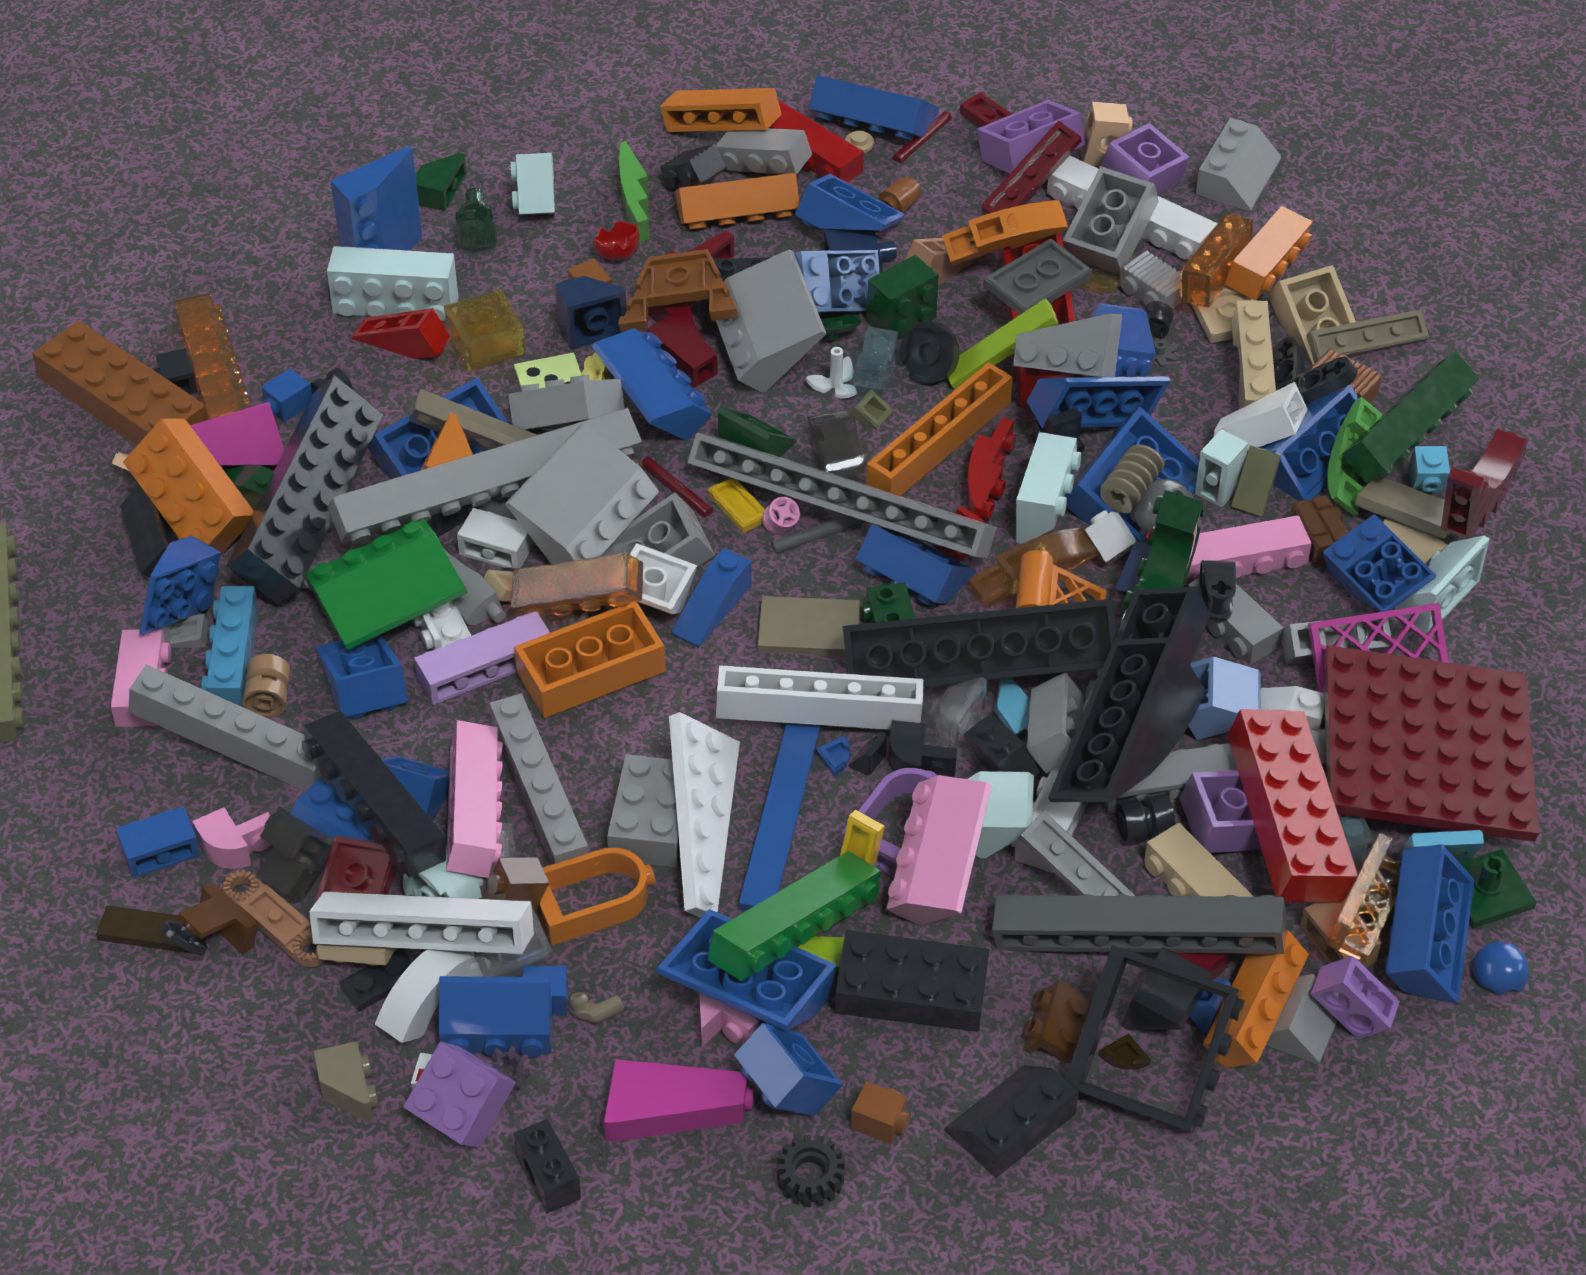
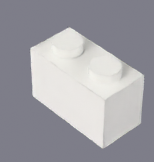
M476 508L472 509L457 534L459 555L500 567L521 568L534 546L533 539L518 520Z

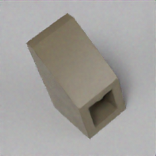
M357 1041L313 1051L323 1100L365 1122L374 1121L372 1107L378 1106L374 1084L368 1086L366 1084L365 1077L372 1076L367 1054L360 1055Z

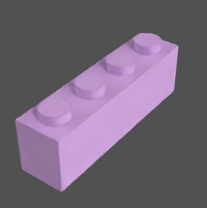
M537 611L519 616L514 620L488 628L475 635L459 639L454 643L414 657L417 679L434 705L516 673L514 646L550 632Z

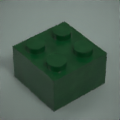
M915 254L868 279L867 323L888 342H891L899 337L903 338L908 331H911L919 323L932 322L937 317L939 274Z

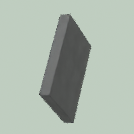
M1049 239L985 277L983 286L1021 315L1046 298L1051 303L1091 279L1092 269L1054 240Z

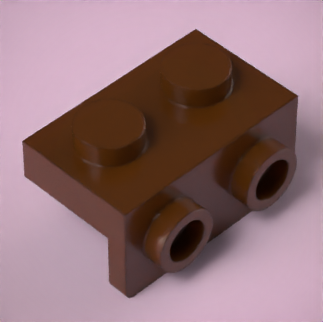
M1058 980L1048 988H1042L1033 1001L1035 1010L1032 1019L1025 1028L1024 1035L1026 1036L1023 1050L1027 1053H1032L1041 1047L1062 1061L1071 1063L1092 999L1061 980Z

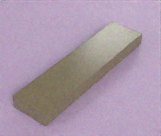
M1421 309L1313 330L1306 334L1315 363L1331 348L1339 354L1354 356L1429 339Z

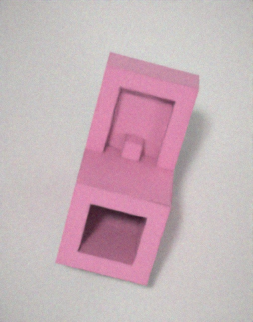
M225 807L192 821L196 840L205 856L212 863L223 868L237 869L250 866L252 864L249 853L264 851L272 843L278 841L274 821L268 812L235 826Z

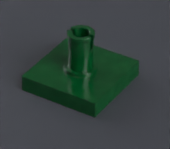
M1503 849L1460 862L1475 880L1469 920L1472 929L1535 909L1537 901Z

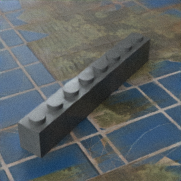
M1011 894L997 895L992 932L997 949L1008 951L1110 952L1113 945L1131 952H1160L1162 947H1165L1174 953L1284 954L1287 916L1284 897L1270 895L1238 897L1235 895L1164 896L1160 894L1152 896H1129L1126 894L1116 896H1094L1091 894H1082L1080 896Z

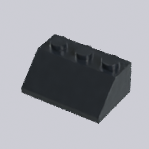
M138 485L120 506L141 573L150 577L169 543L180 539L142 487Z
M1024 1065L947 1125L944 1131L992 1176L997 1178L1076 1115L1079 1092L1053 1068Z

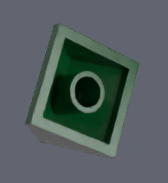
M720 407L718 411L719 438L778 457H782L797 442L795 438L749 413Z

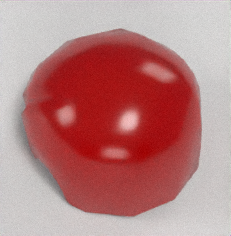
M616 221L610 231H605L601 227L597 236L593 238V246L598 255L612 261H623L632 257L639 246L638 226L630 222Z

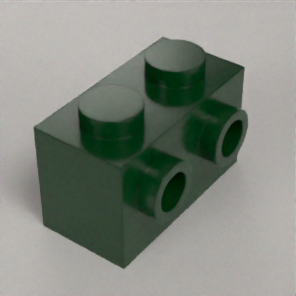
M905 582L866 588V601L861 602V612L864 621L876 623L915 619Z

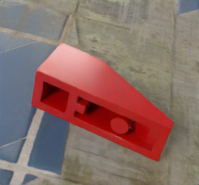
M433 308L366 317L351 336L353 340L412 359L434 358L442 353L444 345L451 337Z

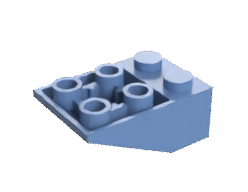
M878 250L799 251L794 253L819 315L867 311L868 279L880 274Z

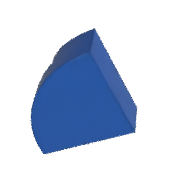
M846 735L816 748V755L834 777L847 767L850 760V743Z

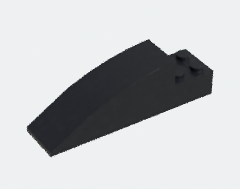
M1196 587L1135 590L1048 796L1050 802H1112L1151 775L1178 743L1206 693L1190 665L1211 615Z

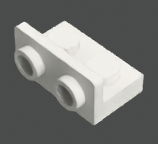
M453 601L412 619L413 625L415 627L421 626L423 630L420 631L426 650H435L454 643L459 639L471 636Z

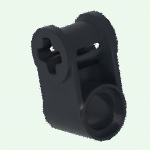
M1201 560L1200 590H1202V600L1211 614L1209 619L1225 621L1232 616L1233 612L1232 598L1236 593L1235 561Z

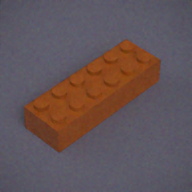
M79 320L32 353L39 379L135 445H138L160 419L185 418L189 425L208 420L205 404Z

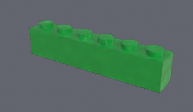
M850 851L843 853L713 930L708 960L740 981L755 972H760L768 964L778 958H783L794 948L801 944H806L820 932L828 930L833 924L845 917L851 916L859 908L872 903L880 890L878 883L881 870Z

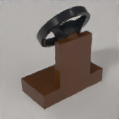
M212 882L202 887L199 904L179 912L178 918L182 922L166 920L161 926L163 932L177 945L193 954L202 956L208 947L201 938L217 931L241 954H245L254 947L258 923L221 888Z

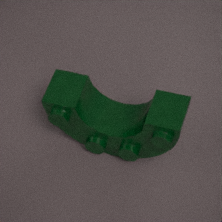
M1167 490L1164 491L1163 495L1158 494L1152 512L1157 515L1155 520L1156 526H1152L1147 540V545L1151 546L1148 559L1143 557L1137 572V576L1140 579L1133 591L1128 590L1123 603V609H1128L1135 590L1184 587L1202 528L1197 523L1199 517L1203 518L1205 503L1203 501Z

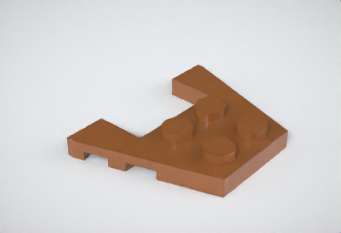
M708 249L648 257L636 282L637 289L633 297H629L626 304L627 311L624 316L620 317L618 325L621 333L631 329L639 331L648 330L649 307L668 306L674 303L689 301L698 302L704 299H709L711 321L737 318L739 313L737 305L731 298L729 289L724 284Z

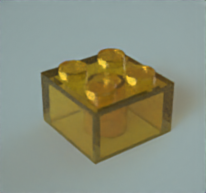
M502 289L444 306L446 330L450 334V339L468 372L525 354L523 326Z

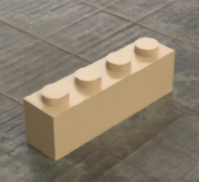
M1180 823L1147 842L1145 866L1151 875L1159 876L1167 884L1172 896L1235 895L1238 897H1254Z

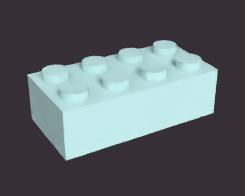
M333 246L327 269L333 314L373 317L433 308L441 321H453L458 300L453 253Z

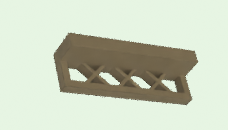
M423 389L419 390L408 421L440 432L449 414L452 412L457 415L468 444L484 451L537 436L534 433Z

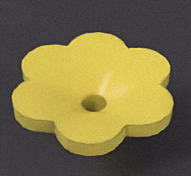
M595 352L593 356H588L585 359L581 375H589L590 381L608 380L611 377V372Z

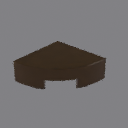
M1129 1033L1099 1050V1057L1117 1068L1134 1070L1150 1065L1151 1059Z

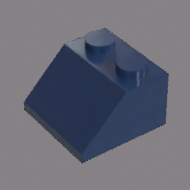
M587 276L555 284L558 327L570 350L594 344L599 340L621 333L618 322L620 317L624 316L627 311L624 287Z

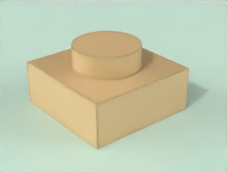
M488 570L484 576L485 581L497 593L499 601L521 602L529 593L511 571Z

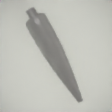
M445 550L468 592L452 600L468 625H477L489 618H492L497 623L503 621L506 614L494 589L479 573L462 564Z

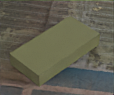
M1253 445L1249 446L1231 507L1263 516L1282 454Z

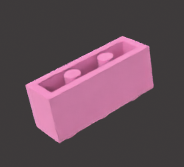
M162 629L145 635L140 634V630H122L111 702V710L116 727L156 726L152 722L129 713V688L146 664L168 674L167 668H164L165 663L171 662V644L165 643Z

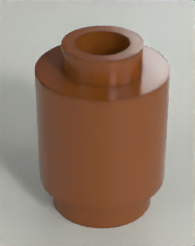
M912 177L899 178L880 193L879 200L904 213L918 201L921 188Z

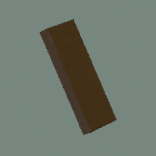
M106 906L96 933L98 941L191 953L173 942L161 929L166 920L182 922L178 915ZM208 936L201 939L206 943Z

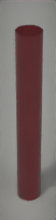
M947 111L941 113L931 123L923 137L915 136L892 156V160L900 164L904 162L952 119L951 114Z
M646 457L643 459L641 466L673 493L676 492L684 502L700 515L706 518L713 513V508L652 458Z

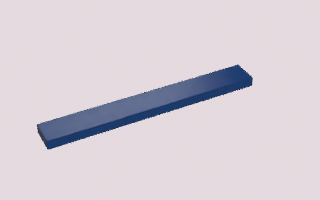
M786 723L742 889L739 910L747 911L780 891L822 725Z

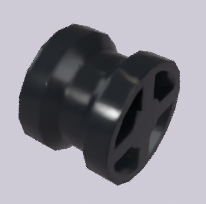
M1152 301L1145 306L1144 311L1147 312L1152 337L1162 339L1169 333L1174 312L1168 304Z

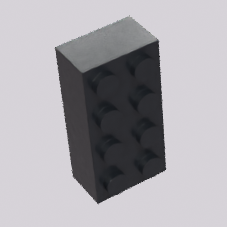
M846 930L836 987L835 1014L979 1032L990 949Z

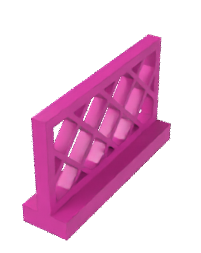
M1439 603L1308 623L1318 689L1315 690L1317 692L1325 693L1322 651L1325 652L1326 646L1320 643L1318 628L1330 627L1340 635L1333 645L1339 647L1343 640L1346 639L1359 650L1370 651L1367 647L1376 634H1378L1391 644L1385 654H1392L1394 649L1397 648L1407 657L1418 658L1426 644L1429 643L1437 649L1438 660L1449 663ZM1431 611L1433 626L1425 634L1414 626L1413 622L1421 612ZM1412 614L1408 620L1402 617V615ZM1389 617H1394L1404 624L1395 639L1381 630V627ZM1380 619L1376 625L1369 621ZM1357 622L1364 623L1372 630L1363 644L1348 634ZM1348 624L1344 630L1337 626ZM1409 629L1423 639L1414 653H1411L1399 644Z

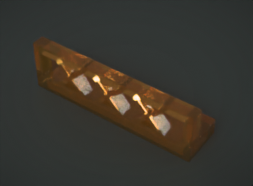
M1380 832L1326 942V945L1349 956L1353 955L1364 963L1369 958L1394 904V898L1398 893L1399 876L1398 878L1385 880L1378 868L1380 866L1398 875L1399 866L1402 864L1385 855L1392 838ZM1380 890L1386 900L1374 901L1369 892ZM1370 912L1375 922L1364 924L1358 914ZM1359 934L1366 946L1365 948L1346 940L1345 937Z

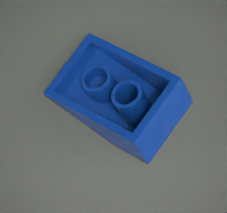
M832 174L808 183L795 214L803 219L805 225L814 229L884 230L902 221L905 217L904 213Z
M381 634L348 650L341 640L315 646L316 654L335 706L346 717L359 718L369 711L377 709L392 710L397 708L399 704L408 702L402 665Z

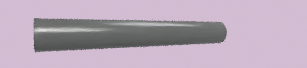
M846 515L771 542V547L777 554L862 524L863 520Z

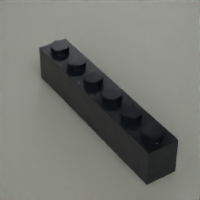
M342 711L304 725L305 740L302 741V749L308 760H313L317 764L325 781L330 780L336 788L341 801H347L352 807L358 822L365 823L376 844H382L387 850L394 866H400L409 878L446 861V836Z

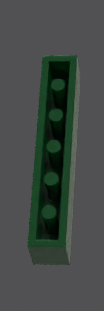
M1454 351L1428 371L1342 455L1365 483H1368L1375 477H1378L1380 480L1384 479L1395 470L1394 462L1397 465L1411 454V451L1408 449L1409 447L1414 449L1415 446L1420 445L1427 438L1424 434L1425 432L1429 434L1443 423L1440 419L1441 416L1443 419L1449 416L1458 408L1456 402L1460 404L1473 393L1471 387L1479 378L1460 354Z

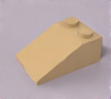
M1333 265L1281 280L1268 293L1278 321L1289 336L1294 337L1304 348L1305 357L1311 365H1314L1315 362L1306 335L1308 332L1356 322Z

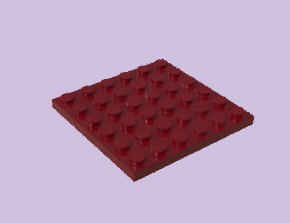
M1326 646L1324 652L1327 782L1338 814L1455 831L1480 830L1483 832V835L1536 841L1539 835L1526 674Z

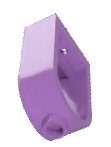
M917 768L896 770L883 778L858 811L874 820L891 798L903 793H913L919 782L937 775L932 771ZM846 827L842 831L841 848L843 844ZM882 839L875 867L894 878L897 868L896 858L901 848Z

